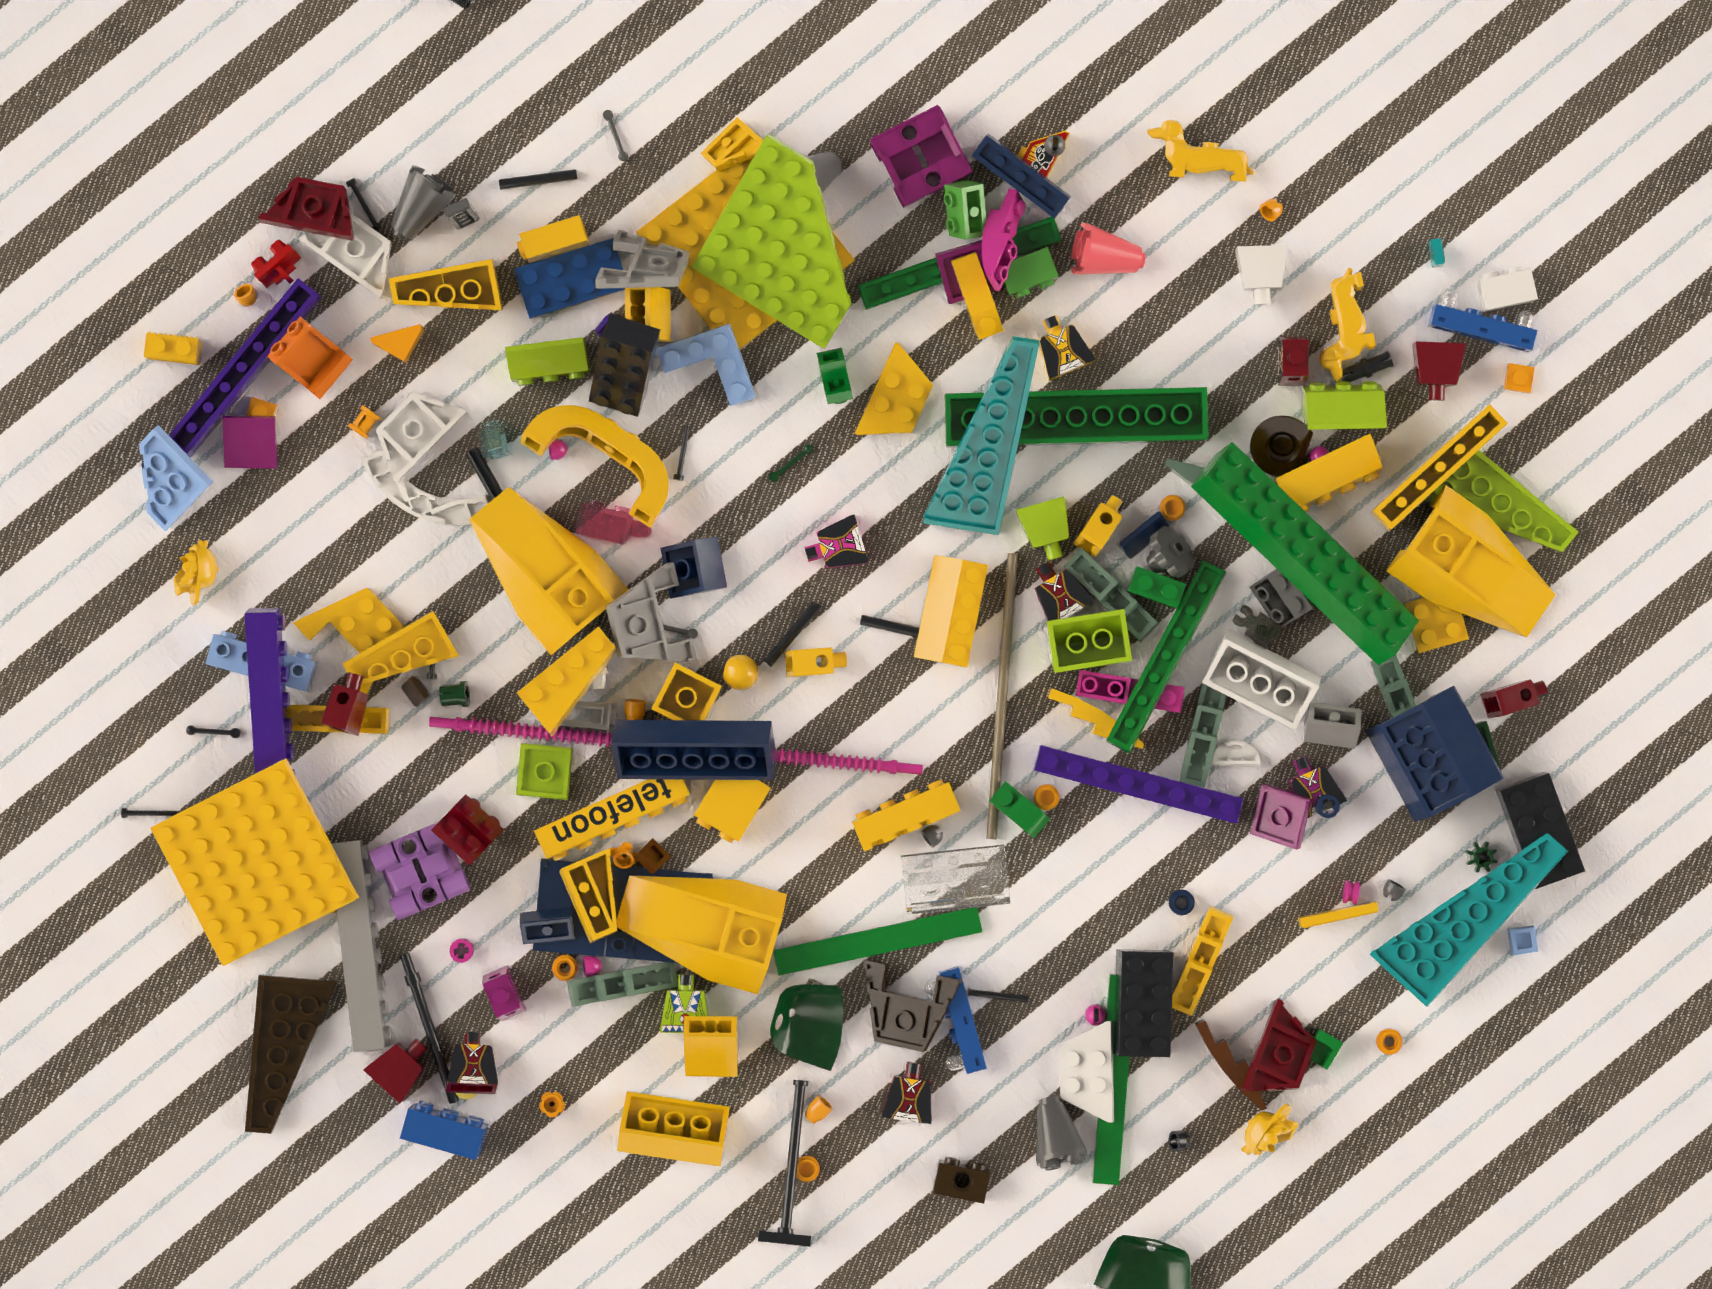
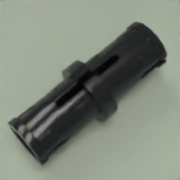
M1386 351L1370 359L1362 358L1359 363L1343 368V376L1350 373L1351 375L1343 377L1342 381L1353 382L1365 376L1370 378L1373 376V373L1394 367L1392 359L1381 362L1391 357L1390 353Z

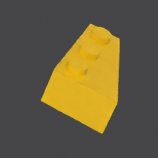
M610 848L568 865L559 871L590 943L617 931Z

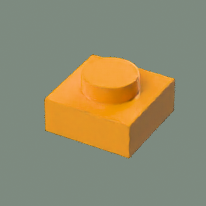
M1508 363L1503 390L1531 393L1535 367Z
M251 397L246 416H275L278 405Z

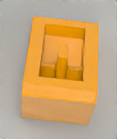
M421 324L374 336L370 340L373 345L407 363L424 333V328Z

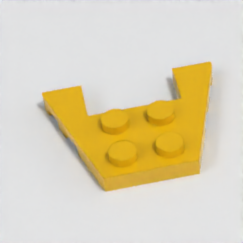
M369 588L358 591L293 623L309 641L331 623L359 653L397 632L404 626ZM373 682L362 684L360 691L368 694Z

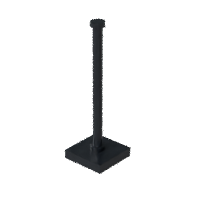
M793 1080L795 1093L781 1227H778L777 1232L759 1230V1242L808 1247L811 1244V1236L793 1234L794 1229H791L806 1086L808 1087L809 1081Z

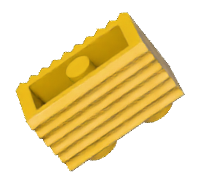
M149 331L146 333L144 357L150 360L200 365L203 342L197 337H187L186 335L183 337L176 334L167 335L160 332L157 334L156 332L151 333Z

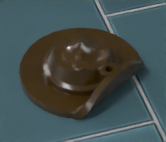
M1279 415L1270 417L1261 422L1251 436L1250 453L1252 459L1265 473L1276 477L1282 476L1302 465L1313 436V431L1308 430L1306 424L1301 420L1291 416Z

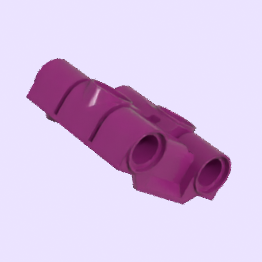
M938 105L871 138L869 141L879 162L882 161L894 183V192L903 208L925 198V196L939 192L944 188L945 184L954 183L973 173L968 159L954 136L941 107ZM913 128L917 136L913 140L905 139L902 136L904 129ZM919 146L929 167L923 169L913 150L914 147ZM930 174H936L940 177L941 182L933 187L926 183V177Z

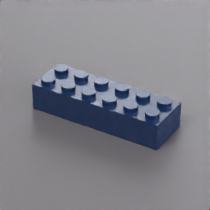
M615 720L611 743L617 779L774 780L777 757L772 721Z

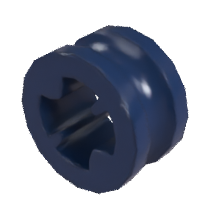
M1322 795L1316 800L1315 809L1321 817L1332 818L1339 812L1340 803L1332 795ZM1327 799V802L1330 799L1334 802L1331 806L1333 811L1329 814L1328 811L1323 813L1321 810L1323 808L1322 801Z

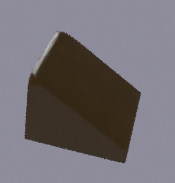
M417 676L410 677L401 686V689L415 707H418L431 697V694Z

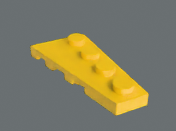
M431 611L342 664L347 673L350 672L363 676L362 684H366L398 673H404L412 669L459 657V654L435 613Z

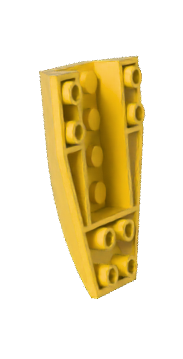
M1444 485L1430 505L1434 510L1406 550L1400 549L1386 572L1430 602L1527 638L1556 594L1488 514L1447 485Z
M510 487L469 519L517 616L550 655L554 654L574 635L606 610L608 604L629 590L596 550Z
M629 876L616 919L617 928L706 980L758 995L775 946L787 894L734 879Z

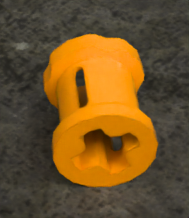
M362 405L360 407L362 411L353 423H349L348 427L365 439H368L369 431L376 421H380L382 418Z

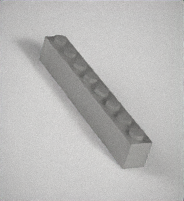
M363 839L331 843L359 896L357 900L336 910L353 1052L385 1049L388 1047L387 1042H391L390 1027L385 1026L384 1016H388L387 1001L382 1000L381 990H385L383 974H379L378 964H382L380 948L376 949L375 938L379 937L377 922L373 923L372 912H375L374 896H369L368 886H372V875L370 870L366 871L365 860H369L368 845H363Z

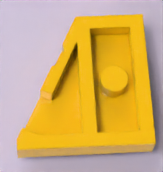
M736 117L700 154L716 170L721 172L753 158L763 140Z

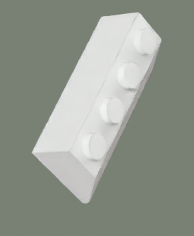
M1227 630L1202 683L1296 730L1319 688L1321 676Z

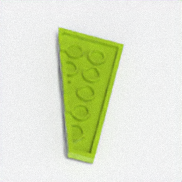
M1479 450L1425 499V501L1433 503L1443 486L1447 485L1488 514L1501 530L1558 552H1563L1579 533Z

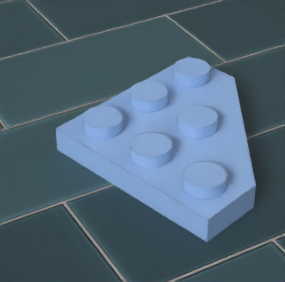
M158 425L141 441L139 450L140 454L143 455L144 461L142 475L144 489H147L148 502L146 503L147 513L164 531H167L205 492L213 481Z

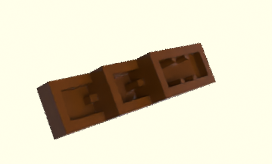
M1202 1019L1195 1022L1194 1024L1204 1044L1222 1071L1262 1111L1267 1109L1260 1091L1244 1092L1241 1090L1249 1070L1246 1060L1243 1058L1235 1062L1226 1040L1221 1039L1215 1042L1206 1021Z

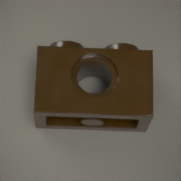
M945 1157V1160L938 1161L932 1191L935 1194L984 1204L991 1173L984 1164L971 1162L970 1166L960 1164V1159ZM961 1172L969 1176V1182L963 1186L956 1184L954 1181L955 1176Z

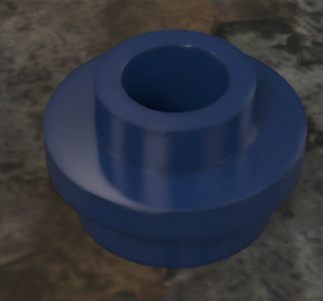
M1179 889L1170 895L1168 904L1173 913L1183 916L1193 910L1195 900L1189 891ZM1183 897L1186 899L1184 907L1177 906L1178 898Z

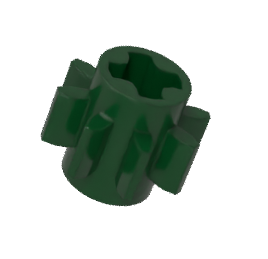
M1487 841L1483 843L1482 847H1479L1477 842H1473L1474 849L1472 851H1465V853L1470 855V860L1466 862V865H1476L1474 872L1477 873L1481 867L1490 872L1489 865L1491 863H1498L1497 860L1493 859V854L1497 852V849L1489 850V842ZM1484 850V855L1487 856V860L1481 861L1479 864V859L1476 858V854L1482 853Z

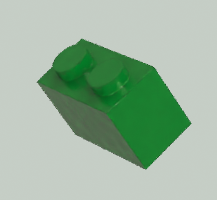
M1136 566L1126 591L1161 605L1177 609L1186 584Z

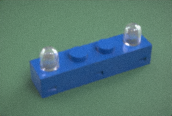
M1446 291L1442 295L1440 305L1436 304L1432 307L1428 327L1524 352L1533 350L1538 330L1531 328L1533 314L1528 310H1523L1518 314L1516 324L1506 322L1507 318L1491 314V318L1481 316V311L1466 308L1465 311L1455 309L1458 297L1453 291Z
M959 966L938 971L939 975L962 979ZM936 978L927 981L924 985V990L928 995H934ZM962 980L945 1014L946 1019H952L954 1028L949 1029L953 1044L958 1043L961 1053L949 1056L945 1061V1066L950 1071L965 1068L966 1074L987 1069Z

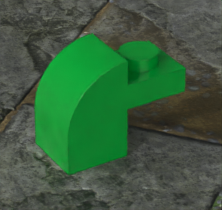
M842 347L816 353L827 404H842L847 400L853 399Z
M1006 781L989 800L1032 838H1035L1050 820L1044 812Z

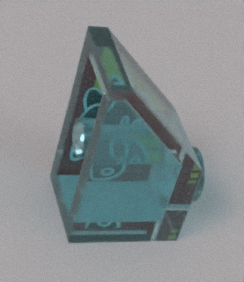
M498 420L483 423L484 428L478 429L483 458L491 461L513 455L506 425L504 423L499 424Z

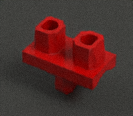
M276 240L270 247L274 256L268 262L260 256L251 263L255 271L253 275L266 288H269L273 283L278 285L284 279L291 284L294 280L290 274L296 269L294 264L302 258L289 244L286 245L281 240Z

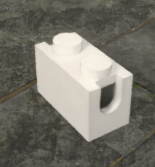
M1517 266L1507 269L1508 274L1498 276L1497 271L1482 274L1483 279L1477 281L1476 284L1483 313L1537 300L1532 270H1524L1523 266Z

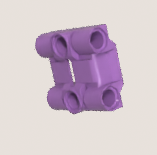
M438 822L369 851L376 871L382 872L392 895L389 901L398 921L471 890L457 854L431 831ZM407 839H412L416 843L417 847L413 854L405 852L403 844ZM415 858L419 860L427 880L423 884H421L412 862ZM428 887L435 889L437 897L433 902H429L424 898V890Z

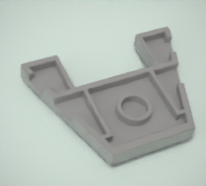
M618 230L613 240V250L636 253L628 271L601 267L595 284V288L677 287L689 263L690 252L660 243L658 247L647 243V238L637 236V239L627 237L628 232Z
M674 562L664 564L606 606L618 657L697 661L692 638H685L667 644L655 592L679 585Z

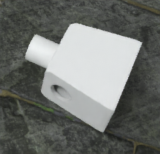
M1287 245L1238 246L1235 249L1243 290H1255V305H1270V290H1278L1282 287Z

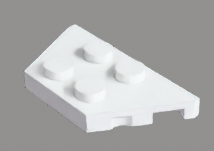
M352 213L350 214L354 233L353 241L314 233L300 236L299 241L379 298L383 297L392 244L390 240Z
M412 392L376 428L393 481L397 484L467 414V411L463 408L444 404V402L425 398V396Z
M1106 1021L1059 1046L1060 1098L1107 1122H1114L1112 1021Z

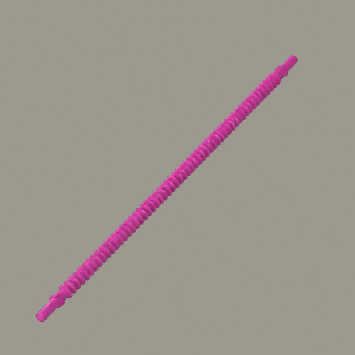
M456 717V719L429 718V727L454 729L457 732L468 730L473 734L474 731H478V734L485 732L486 735H489L491 732L494 736L500 733L501 737L504 734H508V737L516 735V738L522 735L524 739L530 736L532 740L534 737H538V740L546 738V741L552 738L554 742L560 739L562 743L564 740H568L569 743L576 741V744L582 741L584 745L587 742H591L592 746L595 743L602 746L604 743L606 747H609L612 744L613 736L610 731L607 734H604L602 730L599 733H596L595 730L588 732V729L582 732L580 728L577 731H573L572 727L569 730L562 727V729H558L551 736L543 728L542 724L536 727L535 724L528 726L527 723L521 726L520 722L517 725H513V722L505 724V721L499 724L497 720L491 723L489 719L487 722H483V719L475 721V718H472V720L462 719L461 717ZM783 748L780 751L776 750V760L780 764L786 761L787 765L790 762H794V765L801 763L802 766L808 763L810 767L816 764L818 768L820 765H824V768L832 766V769L838 766L840 770L846 767L848 771L850 768H854L855 771L862 769V772H865V769H868L870 773L873 770H877V773L886 771L890 774L898 772L922 775L923 765L901 763L897 762V760L882 761L881 758L874 760L873 757L868 760L866 756L863 759H859L858 755L855 758H851V755L844 757L843 754L837 757L836 753L833 756H829V753L821 755V752L814 754L813 751L807 754L805 750L803 753H799L798 750L791 752V749L785 752Z

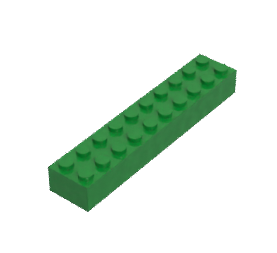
M1207 387L1029 391L1018 446L1207 441ZM945 393L946 448L958 447L984 393Z
M1233 442L1217 452L1191 485V488L1377 665L1395 656L1419 620Z

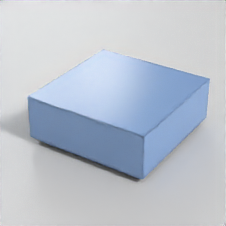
M1534 925L1507 929L1511 955L1538 952Z

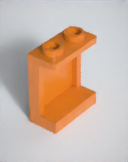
M301 316L297 321L290 324L287 333L272 346L267 356L318 399L324 396L353 360Z

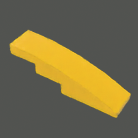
M1052 688L1050 689L1048 699L1071 705V717L1094 723L1091 734L1108 738L1116 723L1115 719L1079 698ZM1138 739L1134 747L1143 749L1144 743Z
M290 704V708H287V718L292 720V731L341 732L321 724L326 706ZM366 707L360 733L388 734L389 708Z
M1209 905L1173 990L1172 1008L1188 1015H1193L1212 973L1213 965L1223 946L1224 938L1234 915Z

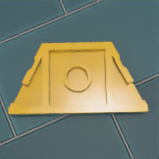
M895 342L855 431V434L858 436L912 433L933 387L930 380L897 342Z

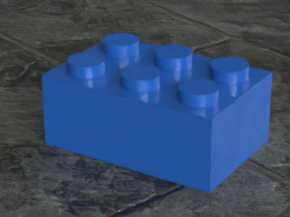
M425 1101L413 1103L408 1108L399 1139L473 1160L480 1156L489 1124L483 1123V1118L469 1115L467 1118L458 1116L459 1111L444 1108L441 1111L433 1109L434 1104Z

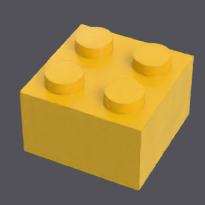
M675 662L651 709L672 720H706L723 686Z

